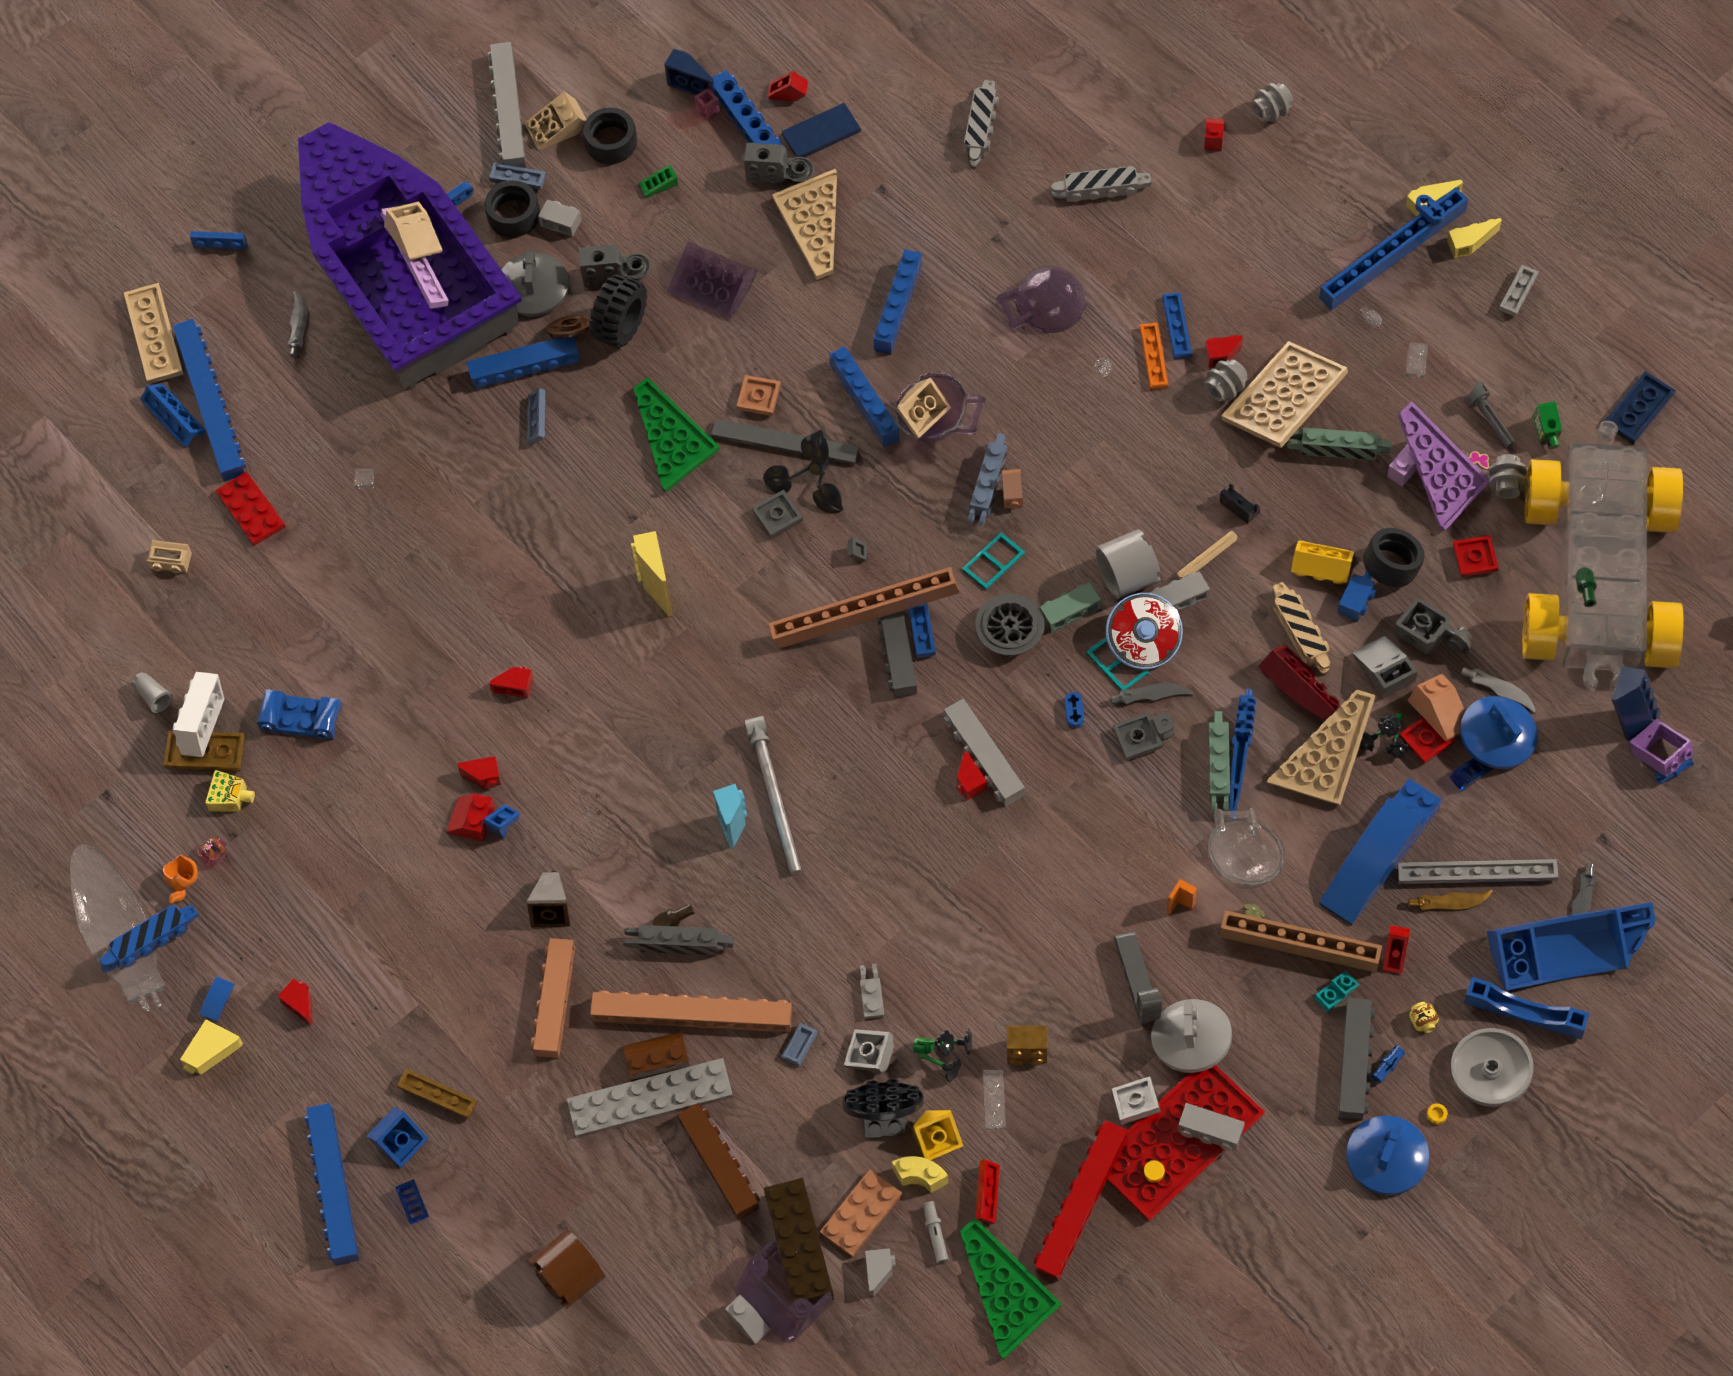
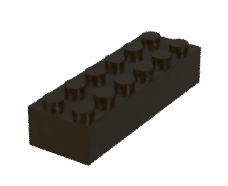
M799 1178L764 1187V1194L794 1310L834 1300L804 1179Z

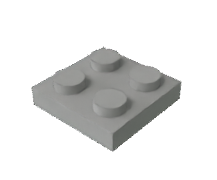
M1150 1076L1112 1088L1122 1124L1161 1112Z

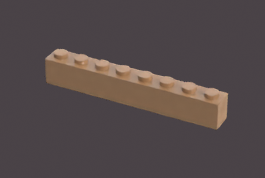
M1225 910L1220 930L1221 938L1375 973L1377 972L1382 945Z

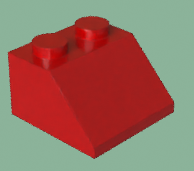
M475 793L458 797L446 832L484 842L488 829L483 821L495 811L496 807L493 798Z

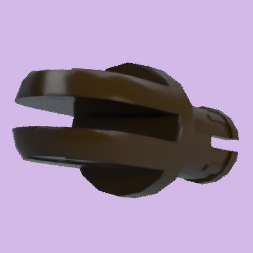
M690 903L675 911L670 908L654 918L653 926L678 927L681 920L694 915L695 911Z

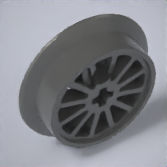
M1012 593L997 595L985 602L978 611L975 621L976 632L981 642L988 649L1003 656H1017L1033 648L1042 637L1045 626L1044 616L1038 605L1025 596ZM1009 611V616L1005 617L1002 612ZM1012 611L1018 612L1016 617L1012 616ZM998 614L1002 621L994 618V616ZM1022 615H1025L1027 617L1019 621ZM992 622L997 626H989L988 624ZM1028 623H1031V624H1032V626H1024V625H1026V624H1028ZM1011 638H1018L1015 642L1010 641Z

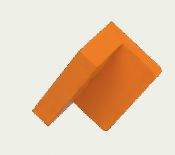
M1179 879L1168 897L1167 913L1171 914L1177 903L1192 910L1196 904L1197 888Z

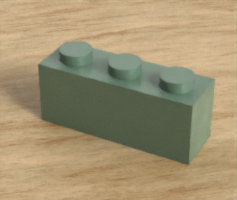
M1089 582L1085 585L1077 586L1075 590L1069 593L1061 594L1053 601L1045 602L1040 607V610L1044 616L1045 625L1050 633H1053L1101 609V599Z

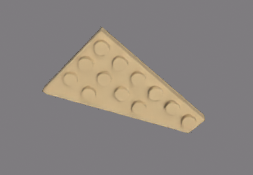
M836 169L772 194L774 203L816 280L833 274L837 193Z
M1356 690L1268 778L1267 784L1341 806L1376 695Z

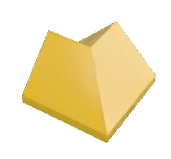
M926 1110L913 1126L915 1140L923 1157L933 1160L963 1147L950 1110Z

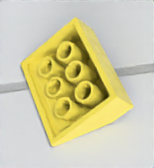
M656 531L634 535V543H631L638 582L642 581L643 588L669 617L673 616Z

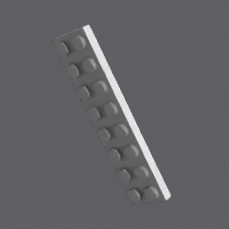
M723 1058L574 1096L567 1098L575 1135L576 1138L686 1110L698 1102L702 1106L732 1098L733 1094Z

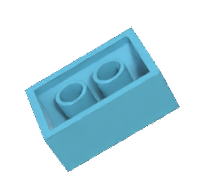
M736 784L713 791L717 816L730 849L734 848L746 825L745 817H747L745 798L742 790L737 789Z

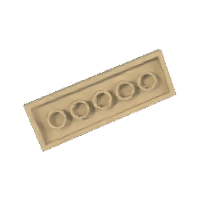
M159 283L124 292L148 384L183 375Z

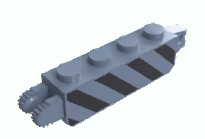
M998 433L995 443L989 442L970 503L968 523L970 524L973 523L975 515L981 516L979 526H984L986 518L990 516L1007 459V445H1004L1005 434Z

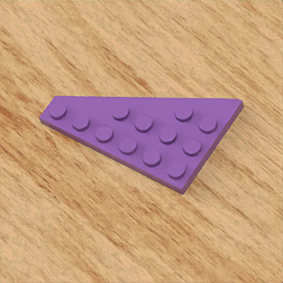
M1411 401L1397 416L1439 528L1445 531L1489 483V479Z

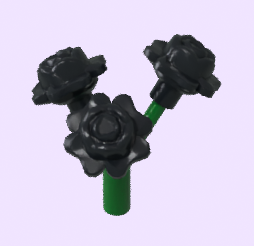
M1397 713L1395 717L1392 714L1381 717V722L1378 723L1380 731L1371 734L1364 732L1360 743L1361 749H1367L1372 752L1373 748H1375L1374 741L1378 739V736L1386 735L1388 738H1391L1394 735L1393 743L1390 746H1386L1387 754H1391L1394 758L1403 757L1409 751L1408 744H1403L1400 738H1398V729L1402 727L1400 722L1403 719V715Z

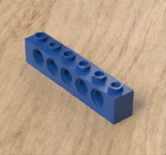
M725 70L712 77L714 79L716 99L748 143L782 145L779 137L774 136L771 126L769 124L766 125L761 112L755 110L753 101L751 99L748 100L744 89L737 85L734 75H730Z

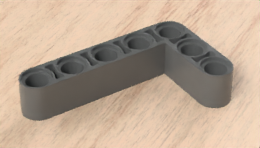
M1130 931L1114 935L1117 952L1141 1025L1154 1022L1161 1018L1162 1000L1159 989L1157 987L1152 988L1135 932Z

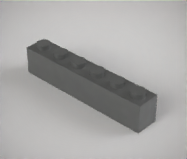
M903 611L877 618V624L882 626V629H879L880 641L884 640L885 646H882L883 657L888 659V663H885L886 674L891 676V680H888L889 690L894 692V698L917 694L916 679Z
M1347 998L1338 1118L1363 1120L1364 1114H1368L1369 1102L1365 1101V1094L1369 1095L1370 1083L1366 1082V1079L1371 1074V1064L1368 1063V1057H1372L1373 1045L1369 1044V1038H1373L1374 1026H1370V1021L1375 1016V1007H1371L1372 1000Z

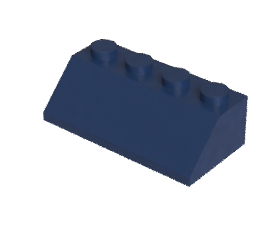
M1622 666L1612 702L1625 739L1631 740L1654 720L1659 719L1660 708L1657 706V699L1654 697L1653 688H1651L1650 678H1648L1646 670Z

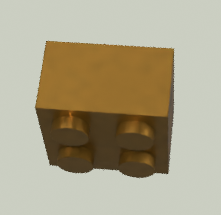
M1007 1026V1063L1012 1065H1022L1023 1063L1042 1065L1047 1063V1026Z

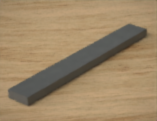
M715 419L711 433L712 438L803 455L801 442L806 437L721 419ZM827 440L829 448L828 460L855 465L859 446Z

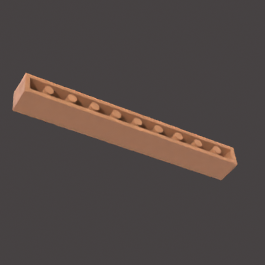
M951 567L777 620L769 623L773 641L777 648L780 649L960 592L954 572Z
M601 990L593 992L590 1015L592 1022L791 1032L793 1010L792 1003H788L786 1000L770 1002L766 999L751 1001L746 998L732 1000L726 997L713 999L707 996H698L697 998L687 995L675 997L667 994H658L656 996L649 995L648 993L630 994L624 991L610 993Z

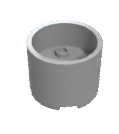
M1139 529L1095 547V558L1100 574L1108 590L1116 599L1125 597L1161 580L1157 576V572H1160V567L1151 545H1148L1143 540V537H1145L1144 533Z

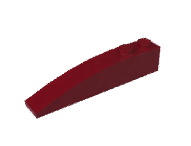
M1286 644L1273 649L1259 664L1258 667L1261 669L1262 674L1270 678L1275 683L1277 689L1285 692L1299 705L1326 721L1340 708L1339 700L1326 692L1327 686L1324 683H1318L1315 679L1317 676L1315 672Z

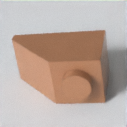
M1020 469L1002 471L1004 509L1023 507Z

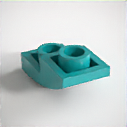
M1344 971L1334 978L1330 985L1318 992L1314 999L1326 1012H1329L1357 989L1359 984L1347 971Z

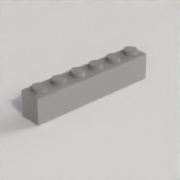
M964 698L945 708L943 717L945 725L948 728L951 727L954 731V738L958 743H962L964 752H968L987 780V786L993 788L997 801L1002 802L1006 807L1024 797V785Z

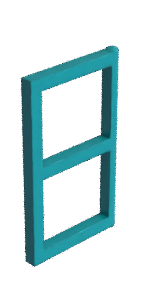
M1000 532L962 568V571L987 590L1025 554V551ZM1000 538L1018 552L1005 566L986 552ZM982 555L1000 569L987 583L968 569Z
M1106 637L1086 651V654L1120 690H1128L1150 673L1147 669H1142L1143 672L1123 686L1110 672L1121 661L1116 660L1106 668L1093 654L1094 651L1107 642Z

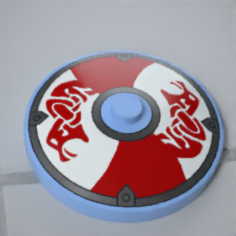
M1137 593L1124 598L1112 609L1107 619L1106 639L1110 650L1119 661L1135 669H1153L1165 664L1175 655L1182 641L1183 628L1177 610L1170 602L1156 594Z

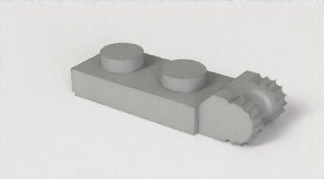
M877 963L872 964L871 967L873 979H866V968L864 965H860V985L865 1019L885 1017Z

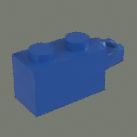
M1367 571L1363 577L1353 574L1339 602L1337 613L1359 621L1361 615H1366L1369 607L1367 603L1369 600H1373L1376 590H1374L1375 582L1372 581L1373 578Z

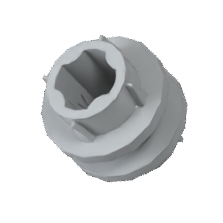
M1269 83L1266 85L1265 90L1259 89L1255 93V98L1251 102V108L1260 121L1275 122L1279 119V115L1285 116L1289 113V108L1293 103V96L1284 84L1278 83L1275 85L1274 83Z
M1236 360L1220 361L1216 364L1215 369H1211L1207 373V380L1204 381L1205 389L1217 401L1232 400L1236 397L1237 392H1241L1245 388V381L1248 379L1247 372Z
M1511 454L1501 455L1496 458V463L1490 466L1489 474L1491 477L1489 479V486L1496 491L1498 498L1514 499L1519 497L1520 491L1527 486V479L1525 477L1527 467L1520 462V458Z

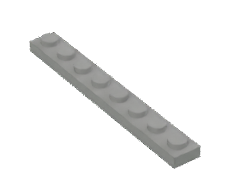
M1557 859L1408 862L1397 864L1399 884L1558 880Z

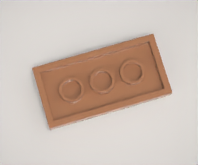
M869 1169L820 1230V1235L853 1258L901 1198L902 1192Z

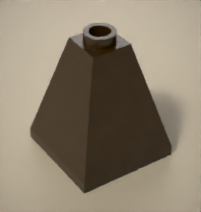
M553 870L543 872L527 900L531 927L570 926L567 900L559 872Z

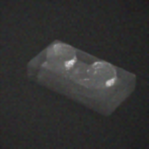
M1410 342L1406 377L1424 379L1428 344Z

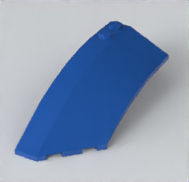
M1653 902L1487 930L1490 951L1504 989L1511 990L1577 976L1627 969L1630 959L1639 950L1645 940V935L1654 926L1656 919Z

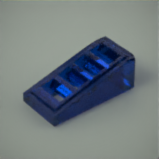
M1473 758L1456 768L1451 774L1450 779L1463 791L1492 771L1493 768L1478 762L1484 768L1482 770L1477 765L1478 761Z
M414 1179L395 1187L410 1225L429 1217ZM413 1188L414 1190L406 1195L402 1194L403 1191ZM416 1195L417 1199L405 1202V1199ZM419 1202L420 1206L411 1210L408 1209V1206ZM419 1210L423 1211L422 1214L412 1218V1213Z

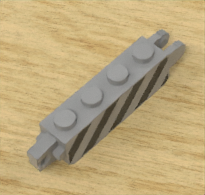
M984 80L982 87L974 90L964 140V153L969 156V165L972 167H978L981 158H985L986 151L990 150L991 141L988 139L989 136L992 137L993 126L991 124L996 120V111L994 109L995 107L998 108L999 97H996L995 81Z
M1132 166L1067 173L1064 181L1052 183L1051 195L1055 199L1066 198L1067 202L1087 199L1095 200L1104 197L1113 198L1122 195L1130 196L1138 194V189L1151 186L1150 173H1137L1136 168Z

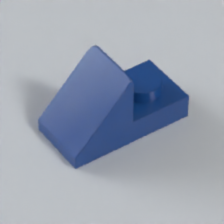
M504 804L487 816L483 822L489 831L504 839L508 827L519 819L520 813Z

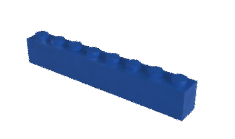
M330 1103L306 1108L307 1115L304 1116L306 1127H310L311 1134H307L309 1146H313L314 1151L311 1153L312 1164H316L317 1171L314 1172L316 1184L319 1183L320 1190L317 1191L319 1203H323V1209L320 1210L322 1221H326L327 1226L323 1230L325 1240H329L330 1247L327 1248L328 1258L333 1260L335 1266L358 1261L360 1259L334 1110Z

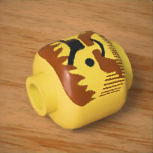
M1420 1002L1411 1007L1409 1018L1416 1031L1429 1033L1436 1028L1435 1025L1438 1023L1439 1018L1431 1004Z

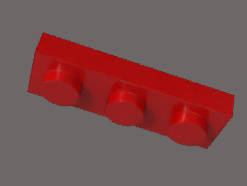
M984 1159L980 1160L975 1219L991 1225L996 1223L1000 1165Z

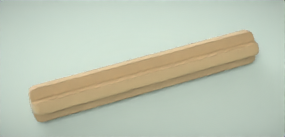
M1233 531L1227 533L1178 571V579L1184 578L1189 573L1197 572L1237 540V535Z

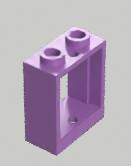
M1658 719L1654 720L1630 741L1632 755L1665 777L1676 771L1685 760L1690 759L1692 754H1694L1691 740ZM1660 738L1678 748L1665 761L1647 751Z

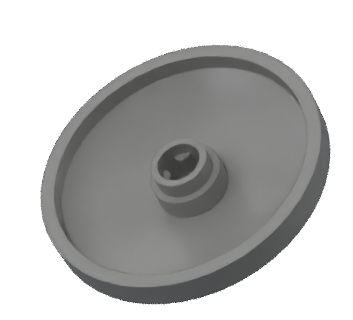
M1485 1028L1468 1034L1458 1043L1451 1059V1074L1458 1090L1470 1101L1489 1107L1503 1106L1520 1098L1528 1089L1533 1076V1059L1526 1044L1513 1033L1498 1028Z

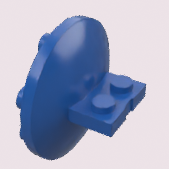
M1490 696L1477 700L1466 710L1460 723L1461 740L1468 753L1476 761L1491 768L1509 769L1521 765L1531 756L1537 744V727L1530 713L1519 703L1505 697Z
M1384 1115L1370 1118L1354 1130L1348 1142L1346 1157L1350 1172L1364 1188L1377 1194L1397 1195L1411 1190L1422 1180L1429 1164V1149L1423 1134L1412 1123L1396 1116Z

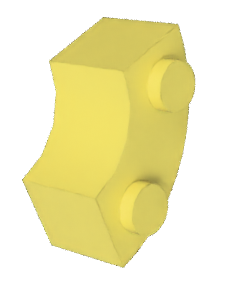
M910 1156L892 1161L893 1171L902 1186L918 1184L932 1193L948 1184L947 1173L938 1164L929 1159Z

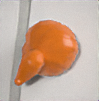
M182 855L176 857L174 861L167 863L163 868L165 882L175 890L170 895V904L182 901L186 896L185 890L194 884L198 877L195 862Z

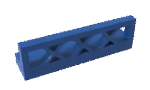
M164 384L146 387L140 400L183 447L189 446L193 436L205 434L206 429Z

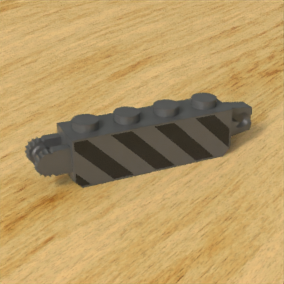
M639 925V928L627 927L624 929L625 935L638 936V939H624L623 946L639 948V951L644 953L715 956L723 948H733L734 939L733 936H727L723 932H719L718 928Z

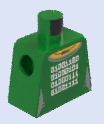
M1556 401L1538 404L1532 415V420L1539 442H1547L1549 449H1555L1560 446L1558 439L1562 432Z

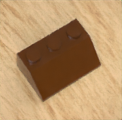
M682 1032L623 1046L631 1082L690 1067Z

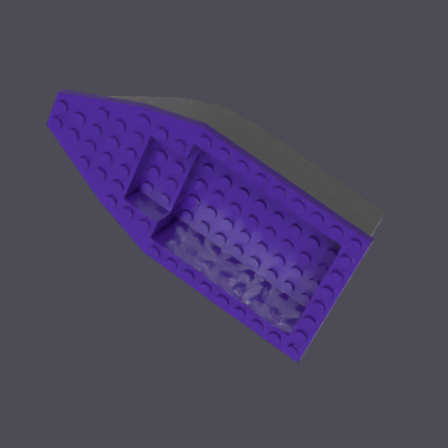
M331 122L298 138L301 206L313 256L403 389L407 387L413 389L417 386L416 382L433 373L438 375L486 348L487 343L504 333L509 335L513 332L512 328L518 325L517 304L522 302V298L438 182L398 155ZM419 202L425 209L442 248V252L425 257L448 298V306L430 309L395 240L384 227L385 221L381 216V209L399 207Z

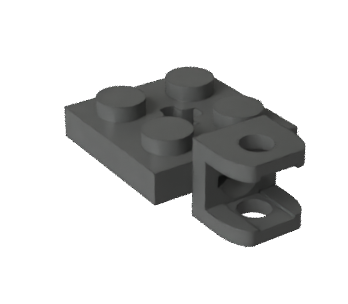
M1149 712L1113 725V730L1127 761L1163 748L1161 741L1174 736V724L1169 714H1161L1151 718ZM1135 733L1143 735L1140 740L1133 739Z

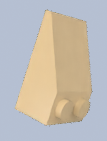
M930 377L915 384L905 394L896 409L918 439L951 406Z

